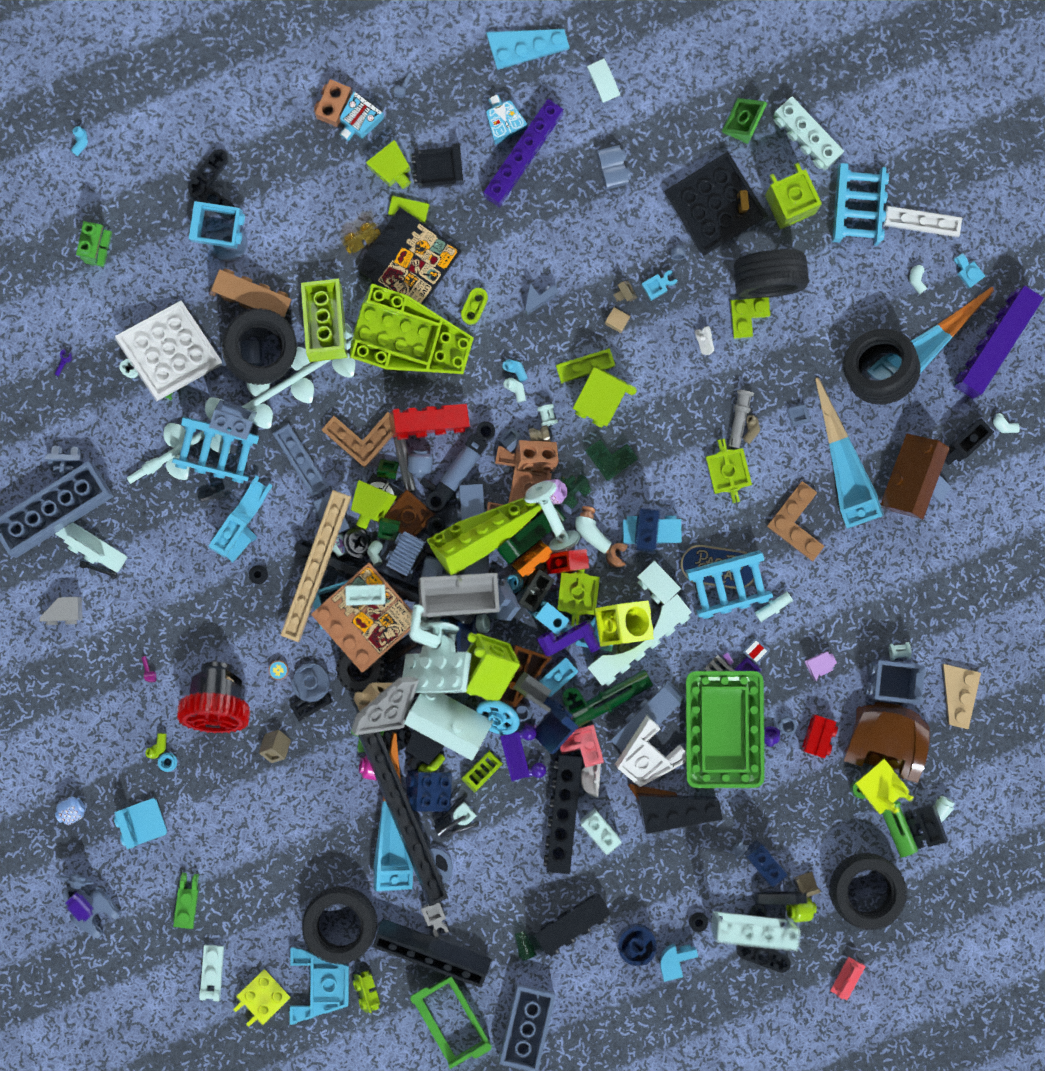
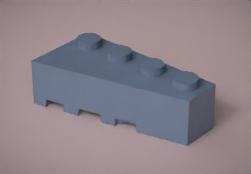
M668 679L662 686L658 685L652 691L653 695L648 700L645 698L638 706L640 709L636 713L632 712L625 719L626 723L622 727L619 725L612 732L614 736L611 742L622 752L646 715L659 726L682 702L684 695Z

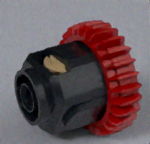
M207 662L202 664L201 671L191 677L189 696L186 695L179 701L177 719L180 724L187 726L188 729L200 730V732L222 734L223 732H236L246 728L250 718V707L248 703L241 700L242 680L234 674L235 668L232 665L224 662Z

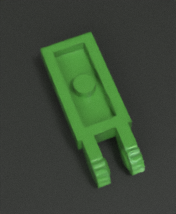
M182 872L173 927L194 928L199 891L197 889L199 874H194L192 877V889L185 888L187 873Z

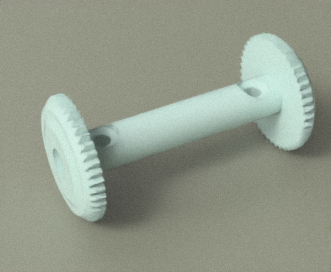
M543 481L528 489L525 494V500L528 503H540L556 536L548 545L551 551L556 553L565 552L578 543L580 534L575 530L565 531L549 498L554 494L557 486L554 482Z

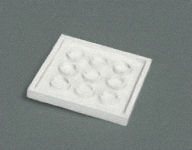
M182 301L115 336V340L156 402L222 365L221 359Z

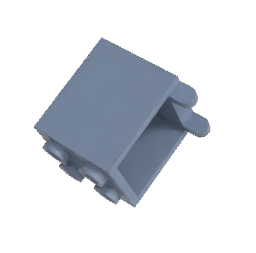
M872 660L867 668L870 680L869 683H866L865 694H868V698L921 705L923 701L924 674L926 673L925 666Z

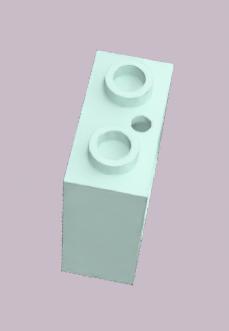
M595 808L580 820L582 827L606 855L622 843L620 837Z

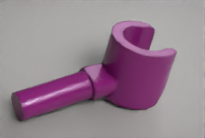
M146 656L141 657L145 671V681L156 682V672H150Z

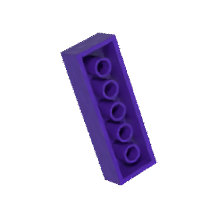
M1025 285L1020 289L1016 288L1014 292L1009 294L1006 299L1008 304L998 311L995 316L997 320L993 324L991 323L985 331L987 336L976 345L975 349L977 352L973 356L970 355L964 364L967 367L956 376L954 380L957 382L954 386L956 389L972 399L983 394L1044 297Z

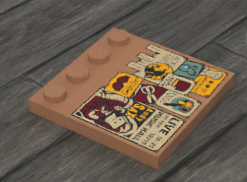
M368 563L311 615L363 673L410 631L413 611L377 570ZM385 584L386 604L346 606L345 586Z

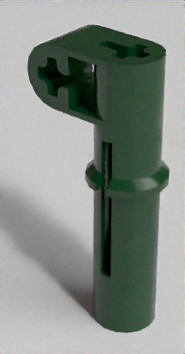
M642 670L604 692L599 691L597 696L586 702L578 689L568 688L563 693L562 701L567 711L573 716L572 720L581 727L606 712H613V708L653 687V683L647 672ZM631 686L632 689L628 690L627 692L619 695L618 697L610 700L609 702H606L605 704L601 705L596 709L593 708L599 703L609 699L610 697L618 694L619 692ZM570 693L573 696H577L575 698L576 703H578L579 701L583 702V704L577 706L572 710H570L569 707L573 705V702L567 701V699L569 698L568 694Z

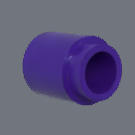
M77 892L65 902L68 906L67 910L78 922L81 920L85 922L93 915L91 911L94 908Z

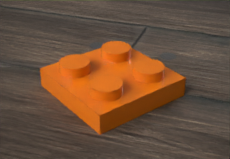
M540 540L511 565L522 577L528 576L534 572L536 565L540 562L544 563L550 558L549 554L552 551Z

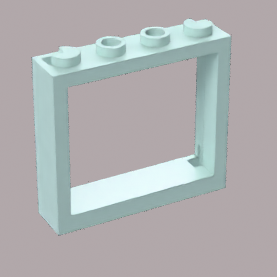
M713 911L711 932L717 942L798 950L800 930L790 919ZM781 922L787 923V927L781 928Z

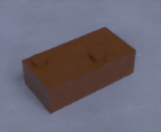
M906 433L880 505L892 512L923 520L949 447L939 440Z

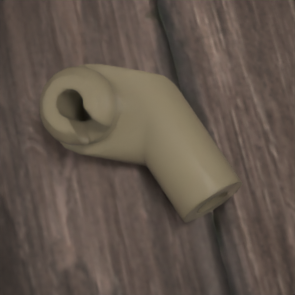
M749 415L746 418L748 432L742 439L748 444L760 432L759 420L754 415Z

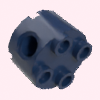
M633 923L622 929L618 935V951L626 963L632 966H643L652 961L656 954L657 944L654 934L648 927Z

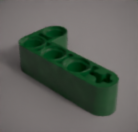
M554 504L553 506L561 522H564L567 518ZM544 512L496 549L508 565L552 531Z

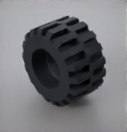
M344 652L341 653L340 658L336 662L337 679H339L340 684L346 690L353 693L363 692L371 683H381L386 672L382 656L372 664L371 675L362 681L356 680L351 676L349 668L352 661Z

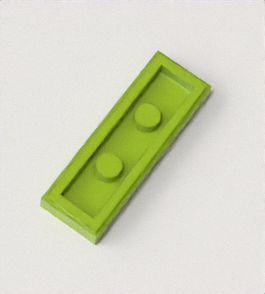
M610 348L555 365L561 384L590 375L594 367L602 370L616 367Z

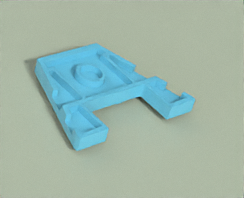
M291 947V966H311L310 1005L290 1006V1025L349 1006V965L344 963L330 964V962L327 963L320 958L318 959L312 952Z

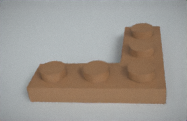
M389 412L385 414L364 440H361L335 416L322 429L327 436L364 468L367 467L392 438Z
M801 481L767 527L809 560L814 561L825 546L794 522L817 492Z

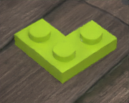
M769 297L730 301L733 339L753 337L752 318L770 317Z

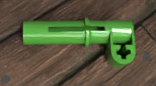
M858 778L851 783L850 791L856 798L865 799L866 797L863 793L857 792L858 787L855 783L861 779ZM896 800L894 807L898 808L899 811L892 815L891 811L886 809L882 815L900 858H903L919 850L900 808L901 802Z

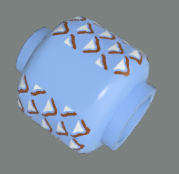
M70 796L57 804L55 816L60 823L63 822L66 825H71L84 817L86 808L80 798Z

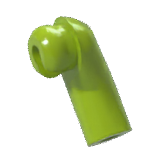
M157 733L156 744L145 751L147 758L155 759L165 752L167 734Z
M438 753L428 766L422 763L418 771H436L445 761V757Z

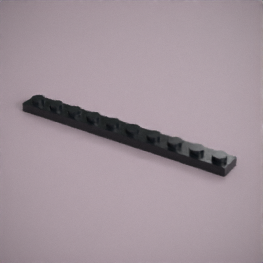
M301 539L295 544L294 551L298 552L300 556L308 558L313 543ZM335 552L331 553L327 564L338 572L351 574V577L366 566L344 556L337 557ZM377 571L397 594L403 596L407 601L419 603L418 587ZM476 613L445 616L454 617L462 624H471Z
M380 732L358 735L429 906H433L447 899L448 895Z

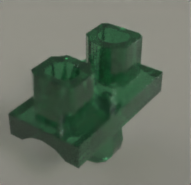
M582 474L577 478L573 475L567 479L564 476L560 477L567 488V496L562 504L567 505L571 509L578 504L574 497L578 491L584 497L592 491L588 484L589 480Z

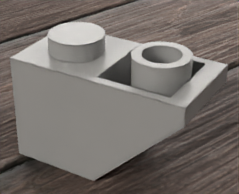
M59 597L41 615L40 621L46 622V625H58V621H65V624H77V620H83L82 597Z

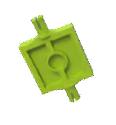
M725 439L717 440L720 452L707 456L705 459L714 494L730 493L732 504L740 502L738 490L752 486L744 449L727 450Z
M585 569L577 570V572L571 574L561 573L557 610L572 614L571 626H574V624L575 626L579 625L580 615H596L595 608L597 606L600 577L586 574Z

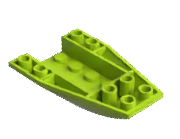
M371 284L361 304L352 335L350 358L386 370L464 374L474 337L408 295Z

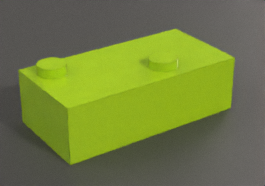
M339 279L301 283L305 348L309 362L348 358L343 293Z

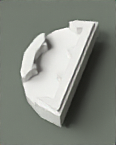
M601 764L584 767L580 776L584 791L598 798Z

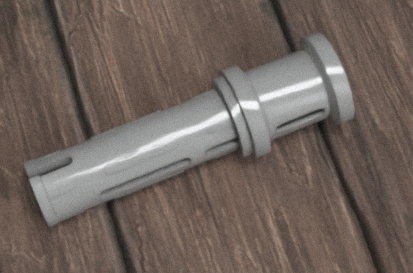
M737 390L738 398L733 408L735 417L728 447L740 449L745 420L751 410L749 408L751 397L754 396L753 392L746 390Z

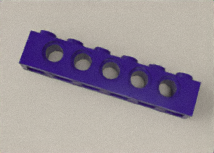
M549 99L546 100L483 192L484 198L500 208L562 118L563 108Z

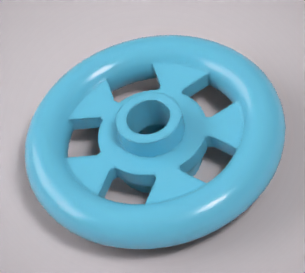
M485 700L479 703L476 708L477 713L487 717L489 721L493 720L489 729L493 733L508 735L514 733L519 727L520 720L518 714L512 707L502 701ZM483 711L488 712V716L484 715Z

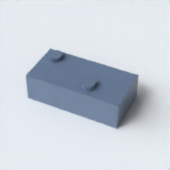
M516 983L498 1058L499 1064L526 1071L539 1070L556 997L553 991Z

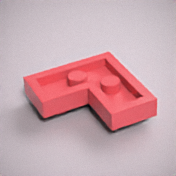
M594 725L576 729L560 747L562 754L581 750L585 768L604 763Z

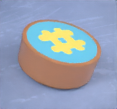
M274 661L269 666V674L275 680L284 679L288 675V665L283 661Z

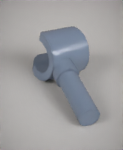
M407 73L402 86H395L394 97L404 98L407 84L412 76L410 73Z

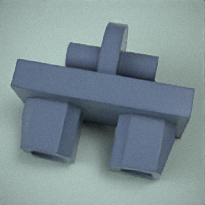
M52 446L50 453L45 455L48 466L53 467V471L60 472L61 477L84 464L79 447H70L69 455L63 454L62 447Z

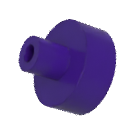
M772 726L764 727V743L768 747H772L780 741V730Z

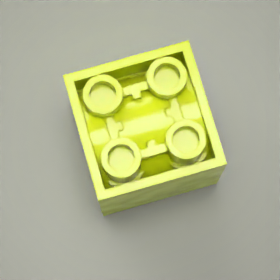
M649 601L595 608L600 647L654 639Z

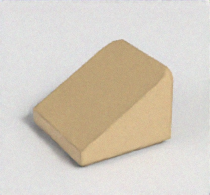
M614 307L605 321V325L622 333L631 316Z

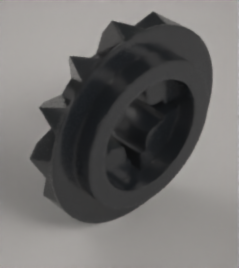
M352 528L343 535L344 541L342 544L345 546L344 551L350 554L349 557H356L358 559L368 554L367 550L371 541L364 530ZM357 540L359 546L354 548L355 543L352 541Z
M404 725V728H400L399 737L403 741L397 740L398 751L407 747L410 740L411 732L407 725ZM394 729V730H390V731H391V732L393 731V732L395 733V732L398 731L399 729ZM387 730L384 731L382 739L386 748L390 750L392 735Z

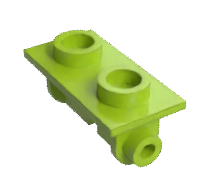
M368 970L362 972L361 975L354 974L353 986L359 992L360 999H358L361 1010H364L366 1013H372L371 1008L372 1011L379 1009L380 1001L377 991L369 992V989L375 987L372 974H369Z

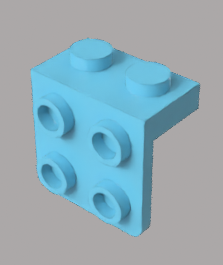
M155 798L114 812L115 825L117 828H120L122 833L120 839L123 846H126L127 849L167 834V828Z

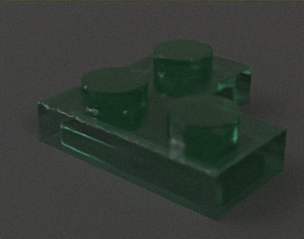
M600 439L585 450L607 482L638 460V457L628 444L611 454Z

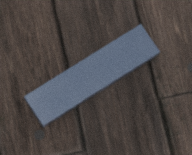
M289 423L272 433L313 498L329 489L328 484Z

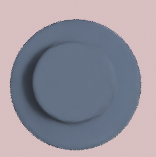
M518 704L514 708L520 723L530 720L532 710L528 705Z

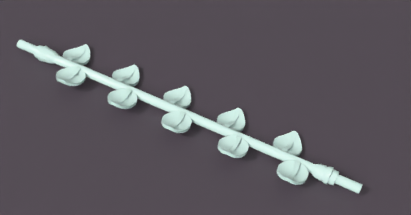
M345 323L348 350L351 346L352 328ZM297 347L296 356L291 367L298 372L271 389L270 383L264 385L247 383L249 392L256 396V398L241 407L257 412L254 420L255 425L264 429L271 428L273 419L272 409L268 405L261 403L290 385L291 392L297 400L304 403H312L314 385L309 379L303 377L331 360L311 363L306 355V349ZM347 353L348 358L334 359L332 361V366L338 374L347 378L354 377L356 362L355 359L350 358L349 353ZM211 397L206 402L205 412L210 420L217 404L221 400L219 398ZM168 423L166 425L164 440L173 449L159 458L146 461L141 469L127 477L130 484L146 474H154L165 462H167L166 468L170 475L180 480L188 479L190 467L181 469L175 467L176 464L172 463L173 457H180L178 454L181 453L186 432L184 427L175 423ZM204 431L192 437L190 447L204 439ZM215 434V437H212L210 447L221 454L224 439H222V435Z

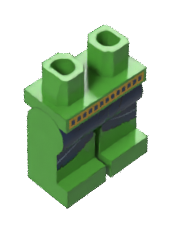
M83 221L76 255L80 256L86 264L104 267L108 251L100 247L109 248L112 232L105 230L103 225Z

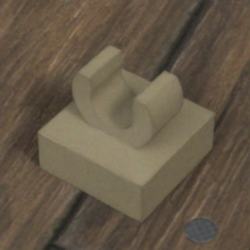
M623 281L618 284L621 291L614 294L617 302L623 299L633 301L638 298L629 281Z

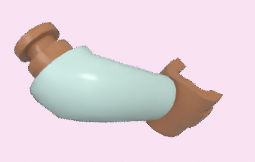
M583 506L581 509L583 512L575 519L577 532L603 554L606 553V561L610 566H625L626 564L623 559L616 556L615 550L624 552L628 545L623 543L611 545L612 542L600 532L596 526V521L593 520L594 516L592 514L595 513V509Z

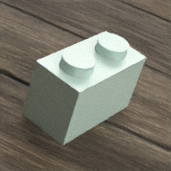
M655 561L637 576L639 579L637 583L642 589H648L652 593L650 597L657 604L662 603L665 605L681 589Z

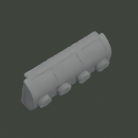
M497 573L419 578V605L424 608V611L421 613L422 617L500 612Z

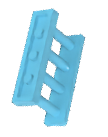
M846 163L839 165L832 242L840 243L846 236L874 238V246H878L884 240L885 230L882 229V222H885L886 211L883 210V206L887 202L885 185L888 184L889 173H886V167H882L879 174L851 172V170H848V164ZM847 181L878 182V193L849 191L847 189ZM849 198L877 201L876 212L849 210L848 207H845V202ZM847 217L876 219L875 230L847 228L844 226V219H847Z
M183 417L181 425L185 426L186 432L180 457H173L172 463L176 464L175 467L187 469V467L195 468L194 472L206 474V471L212 472L214 477L222 479L225 476L232 477V481L238 483L248 481L249 476L243 474L250 446H253V443L257 444L259 435L250 433L247 440L209 428L210 423ZM196 429L204 431L203 434L205 435L198 463L187 461L193 433L196 432ZM215 434L222 435V439H224L217 468L206 465L212 437H215ZM234 439L242 440L241 444H243L236 473L225 470L231 442H234Z
M760 550L685 570L689 581L693 580L697 587L702 609L696 610L698 617L703 619L711 618L714 616V613H729L733 608L739 607L743 609L750 607L751 603H766L769 601V598H773V593L765 591L758 565L761 561H764V557ZM746 565L751 567L758 593L747 597L740 573L741 567ZM728 570L733 573L739 599L729 602L721 576L724 571ZM711 575L715 580L720 604L709 607L703 580L704 577Z

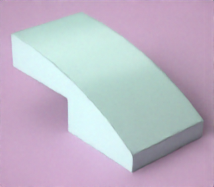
M605 59L587 66L602 102L620 95Z

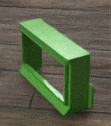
M447 976L429 988H424L411 996V1002L416 1005L448 1061L450 1069L471 1056L478 1058L491 1050V1042L453 977ZM447 983L450 984L482 1040L457 1056L452 1052L423 1001V998Z

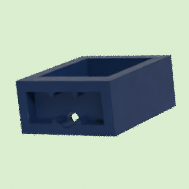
M640 508L637 511L634 550L650 552L656 550L660 510Z
M758 840L749 845L744 855L773 888L787 876V873Z

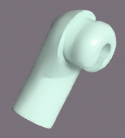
M922 265L914 266L911 269L909 278L910 283L919 294L927 289L921 281L922 274L924 273Z
M514 378L506 379L503 385L506 389L515 393L517 403L526 401L523 384Z
M1001 413L993 416V424L999 432L1019 433V423H1008Z
M379 540L373 541L367 550L374 567L383 563L379 556L380 551L383 549V544Z

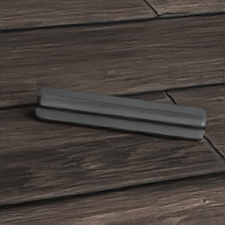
M396 437L394 438L404 489L413 492L416 490L413 474L408 471L405 440H397Z

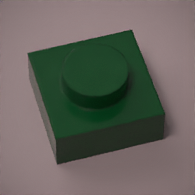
M380 459L377 477L396 480L399 462Z
M382 517L379 524L378 537L395 541L399 534L400 521Z

